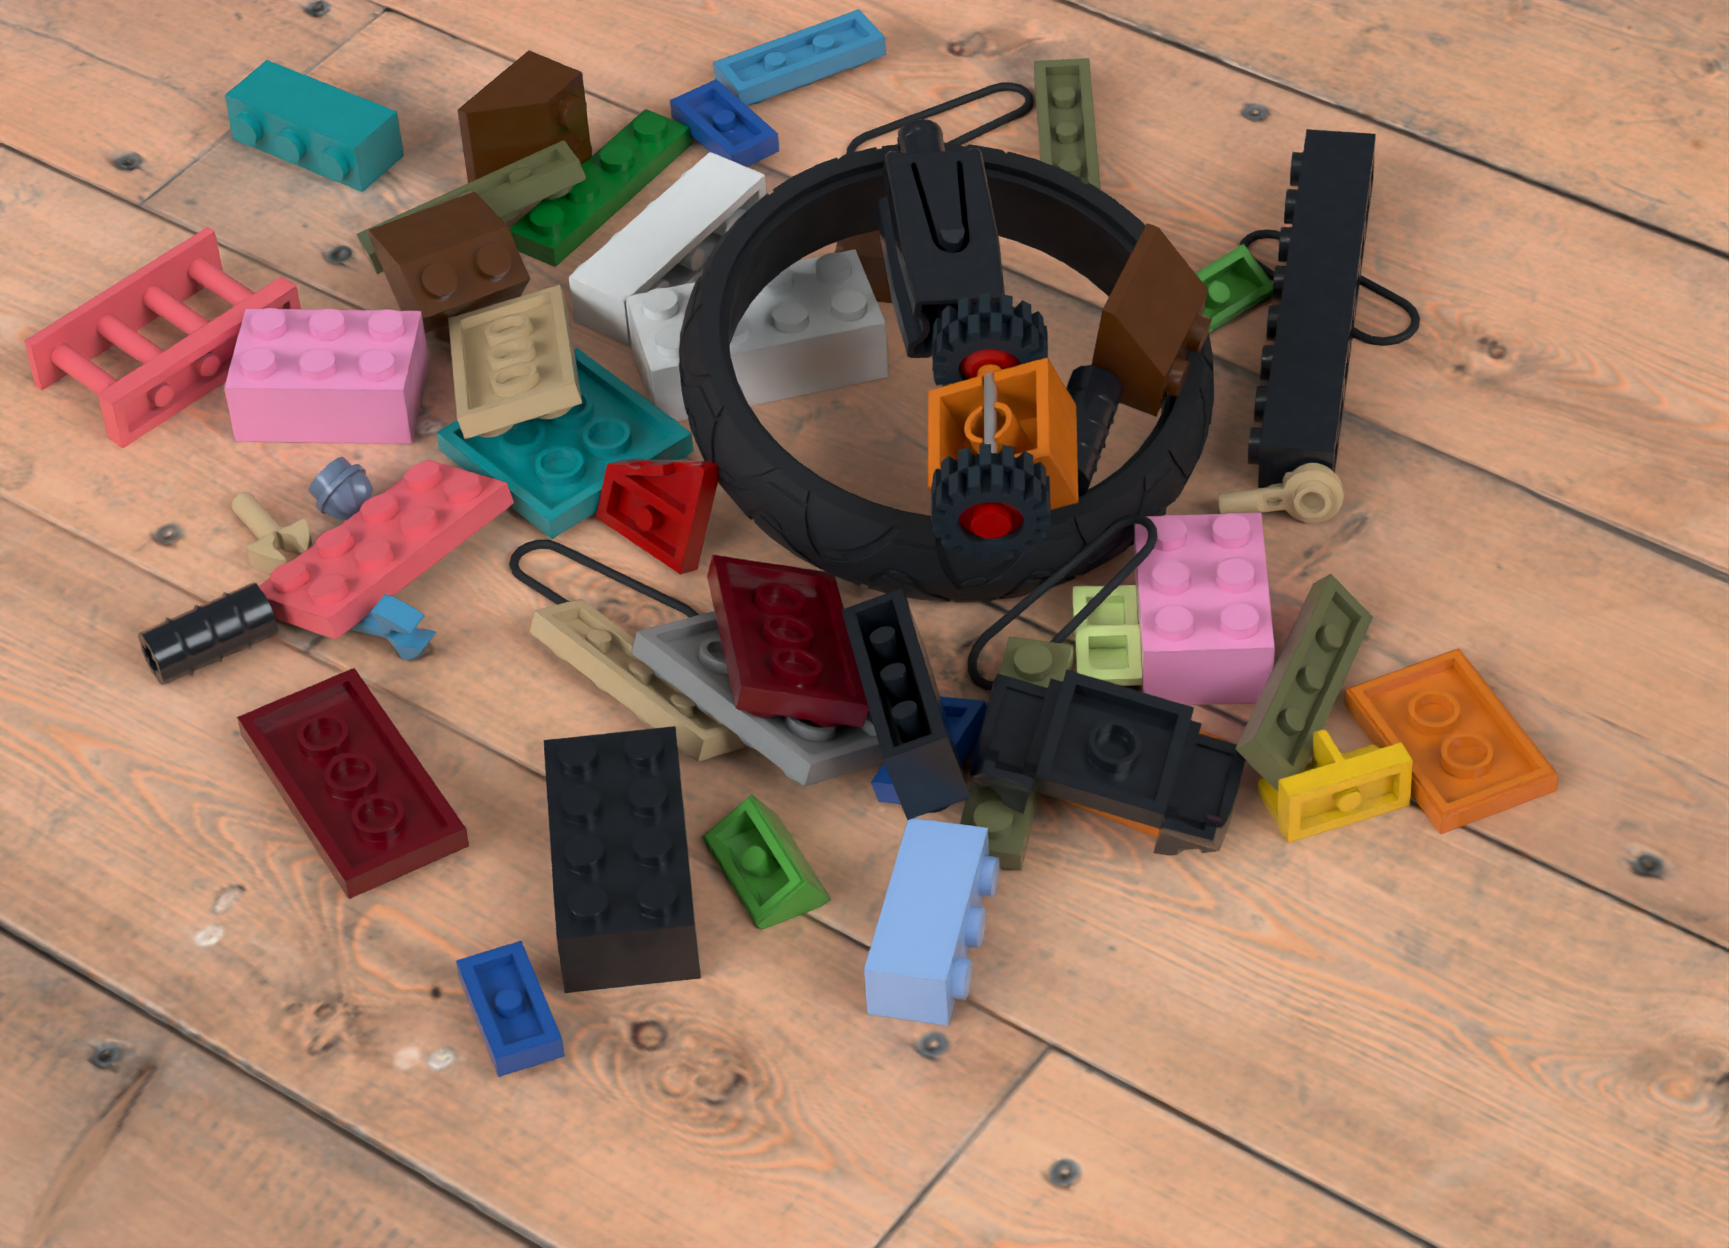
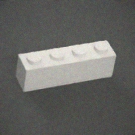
M709 152L691 169L685 171L679 180L656 200L650 202L644 211L621 231L615 233L608 243L585 263L580 264L573 274L569 276L574 322L630 346L625 296L649 292L657 288H669L696 282L702 276L703 271L701 268L720 238L738 218L766 195L765 175Z

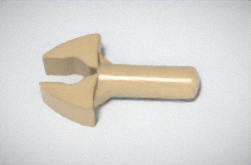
M243 492L233 499V511L259 539V541L246 545L249 564L253 568L271 575L274 569L287 563L286 558L278 549L301 555L312 547L310 530L305 518L286 527L280 526L252 494Z

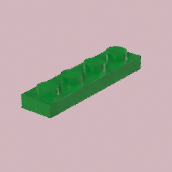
M645 109L581 165L586 180L573 185L572 190L560 198L553 200L543 199L509 229L518 252L553 267L558 266L692 145L690 127Z

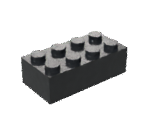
M676 727L543 740L556 937L564 992L571 993L700 979Z

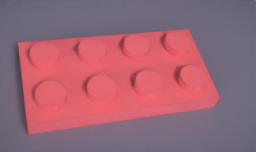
M428 459L409 468L404 478L384 493L366 500L362 504L360 511L340 526L322 533L312 547L293 561L284 563L274 569L270 578L259 585V587L265 594L276 619L336 640L368 616L384 594L394 596L514 504L509 487L506 482Z

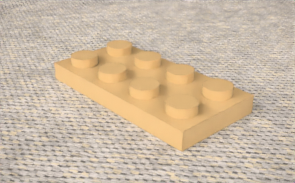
M560 284L448 318L457 420L464 439L478 435L482 437L498 436L510 430L514 424L537 417L545 420L557 418L567 413L573 406L582 404L568 306Z

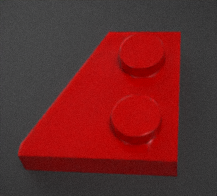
M623 459L609 463L606 467L595 518L680 575L697 570L718 485L719 467L716 463L703 460Z

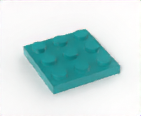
M579 348L574 349L582 404L573 406L564 415L553 419L545 420L537 417L514 424L507 432L494 437L478 435L464 439L458 420L436 432L438 447L443 454L466 471L506 482L514 504L510 507L551 539L597 512L607 464L623 459L680 460L694 451L692 433Z

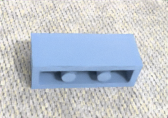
M912 818L907 821L864 968L868 1015L949 1026L955 1000L967 999L972 976V960L968 959L967 955L970 947H981L986 923V909L981 907L983 896L994 897L999 877V857L989 856L988 828Z

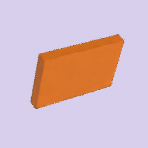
M1459 648L1345 689L1344 706L1374 745L1379 746L1381 749L1402 742L1413 760L1411 795L1440 834L1557 791L1559 774Z

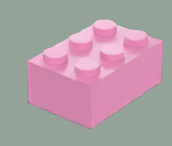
M245 309L224 387L235 441L412 444L430 366L421 311H396L391 309Z
M1261 512L1145 516L1151 519L1157 527L1158 538L1152 552L1134 570L1138 624L1140 625L1142 692L1184 705L1257 703L1273 670L1275 650ZM1134 524V556L1143 548L1148 538L1147 529L1140 524Z

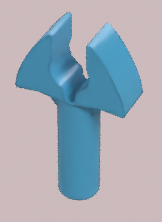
M384 594L368 616L350 629L351 631L387 638L403 660L419 656L436 634L432 630L416 628L425 615L405 602L387 594Z

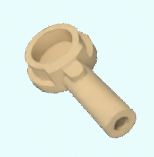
M1307 463L1299 466L1293 472L1285 473L1283 483L1272 484L1265 488L1219 493L1220 514L1264 513L1286 510L1296 520L1304 523L1318 524L1330 520L1339 512L1343 505L1344 487L1340 478L1327 466L1319 463Z

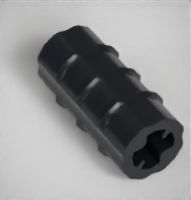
M1092 365L1080 366L1074 369L1066 387L1076 404L1078 497L1088 492L1092 477L1097 472V463L1101 458L1102 449L1106 448L1105 441L1109 435L1111 425L1114 424V415L1118 410L1117 407L1123 391V384L1111 371Z
M253 582L230 593L224 592L221 597L201 606L195 605L194 609L169 619L166 617L165 622L140 632L138 639L152 673L158 682L164 685L186 674L193 675L195 670L215 661L222 662L224 657L244 648L250 649L251 645L277 634L278 627L275 615L265 594L258 584Z

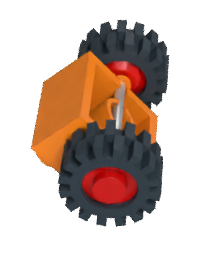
M990 293L979 294L978 304H972L969 297L958 300V311L949 305L942 311V319L937 318L934 323L932 371H934L933 378L936 385L942 384V387L928 390V489L931 493V523H933L935 537H942L941 545L948 550L958 545L959 556L969 558L971 553L976 551L979 552V561L991 562V553H1000L1002 561L1013 559V549L1017 548L1025 555L1033 551V542L1041 544L1046 539V531H1050L1051 510L1078 503L1076 404L1048 358L1047 325H1044V318L1039 311L1031 314V304L1024 300L1016 307H1013V296L1004 294L1001 295L999 303L990 302Z

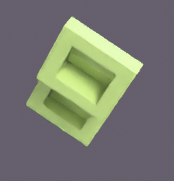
M1119 585L1074 630L1076 673L1120 686L1142 685L1140 625L1138 624L1136 585ZM1073 586V618L1104 586Z

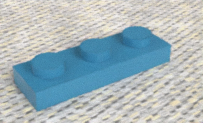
M858 9L713 62L715 79L722 83L746 106L885 56V37Z

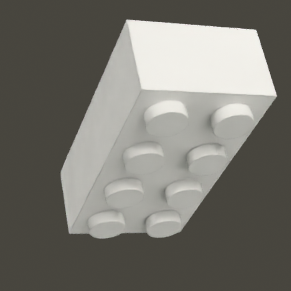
M855 249L840 253H828L820 257L797 261L765 286L750 304L738 323L730 343L731 360L737 381L750 406L889 377L886 322ZM695 282L669 288H657L649 292L625 296L631 350L648 400L675 421L688 419L680 383L679 342L686 307Z

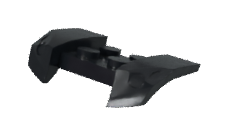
M1066 670L1063 682L1051 678L1048 688L998 673L994 679L974 745L970 777L982 788L985 786L990 787L999 795L1004 805L1024 814L1030 791H1035L1158 828L1159 832L1153 853L1172 856L1184 850L1199 849L1201 853L1220 850L1230 824L1246 759L1235 749L1237 744L1200 734L1202 723L1191 720L1194 707L1070 670Z

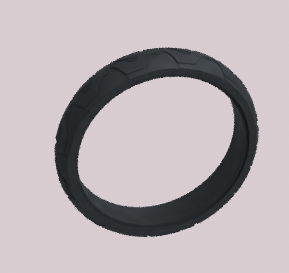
M944 142L945 151H969L971 148H978L981 151L999 237L1014 240L1035 248L1065 263L1090 280L1108 297L1110 296L1146 226L1139 218L1094 185L1083 183L1081 178L1063 169L1009 151L1005 153L1003 150L972 144L961 146L959 143ZM898 144L882 146L881 149L874 147L848 153L839 159L836 157L819 163L792 176L774 188L773 193L770 195L767 193L747 210L716 243L701 268L703 271L702 276L696 280L692 289L680 331L679 342L681 391L692 435L704 461H711L718 465V483L750 520L754 519V523L762 531L800 559L820 570L823 569L826 573L855 585H868L869 589L883 593L903 588L906 597L919 600L950 602L952 599L955 602L992 601L997 597L1006 599L1030 594L1055 571L1080 552L1081 549L1095 540L1108 526L1122 517L1128 515L1164 516L1166 514V508L1176 501L1191 476L1203 452L1209 425H1211L1214 404L1213 352L1209 332L1199 353L1189 350L1185 360L1190 362V367L1178 397L1167 394L1161 406V416L1139 450L1121 468L1099 484L1088 489L1085 495L1078 497V503L1051 510L1050 531H1046V539L1041 544L1033 542V551L1025 555L1017 548L1013 549V559L1002 561L1000 553H991V562L979 561V552L973 551L969 558L959 556L958 545L948 550L941 545L942 537H935L931 516L902 511L874 503L847 492L823 479L787 452L761 424L748 404L737 381L731 360V340L738 323L750 304L765 286L782 271L803 257L827 245L852 236L879 230L876 216L877 204L879 199L887 195L883 177L885 155L889 151L900 153ZM1134 524L1125 526L1117 531L1053 587L1076 579V575L1082 576L1124 552L1134 544Z

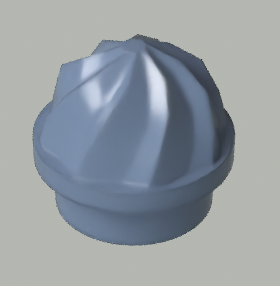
M339 457L329 463L315 477L309 487V492L317 499L316 508L322 514H329L341 521L348 520L360 511L362 504L371 498L373 487L366 476V470L360 464L351 465L344 457Z

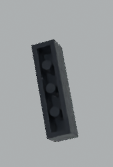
M903 588L842 609L883 761L907 820L926 813L942 811L954 803L971 798L928 654Z

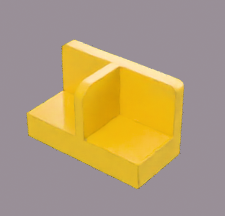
M1322 729L1313 733L1312 763L1306 765L1304 772L1279 779L1278 792L1264 778L1258 780L1259 796L1287 843L1410 806L1413 760L1402 742L1381 749L1377 745H1369L1341 754L1327 730Z

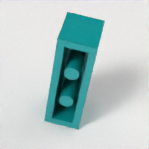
M269 60L262 63L224 95L234 140L363 192L404 156L397 111Z

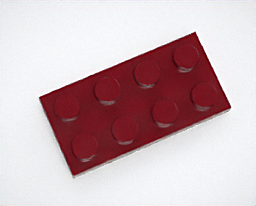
M713 554L707 579L735 709L745 710L761 718H774L780 715L808 719L824 727H838L841 724L864 727L869 707L841 611L844 607L836 577L825 571Z
M355 668L237 717L241 736L348 899L469 847L466 827Z

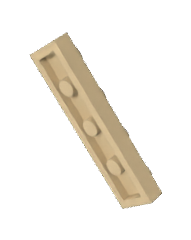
M582 598L534 611L530 627V633L552 649L557 657L569 662L591 679L597 688L609 693L634 712L636 717L643 723L651 725L653 728L675 726L678 748L686 756L694 758L699 762L745 748V744L736 733L715 717L701 711L693 700L671 683L658 678L654 670L634 656L631 651L635 638Z

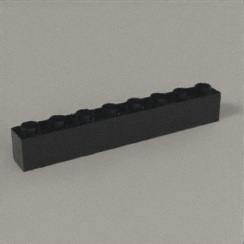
M1307 129L1303 152L1292 153L1290 186L1298 187V190L1287 189L1284 224H1292V227H1281L1278 261L1287 263L1286 266H1275L1272 299L1273 301H1281L1280 305H1269L1266 339L1267 341H1275L1274 346L1263 345L1260 381H1268L1269 384L1268 386H1257L1255 396L1254 422L1263 424L1262 428L1251 427L1248 444V464L1259 465L1258 488L1283 483L1285 473L1293 472L1299 466L1307 463L1325 465L1335 473L1374 180L1376 134Z

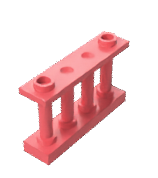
M206 227L29 337L24 343L35 386L44 390L67 374L72 376L98 395L107 437L121 448H124L226 382L245 309H301L297 286L283 276L255 293L223 272L215 231ZM206 287L234 307L212 321H208L182 302ZM159 316L188 335L165 351L137 332V330ZM116 345L143 365L117 380L90 360Z

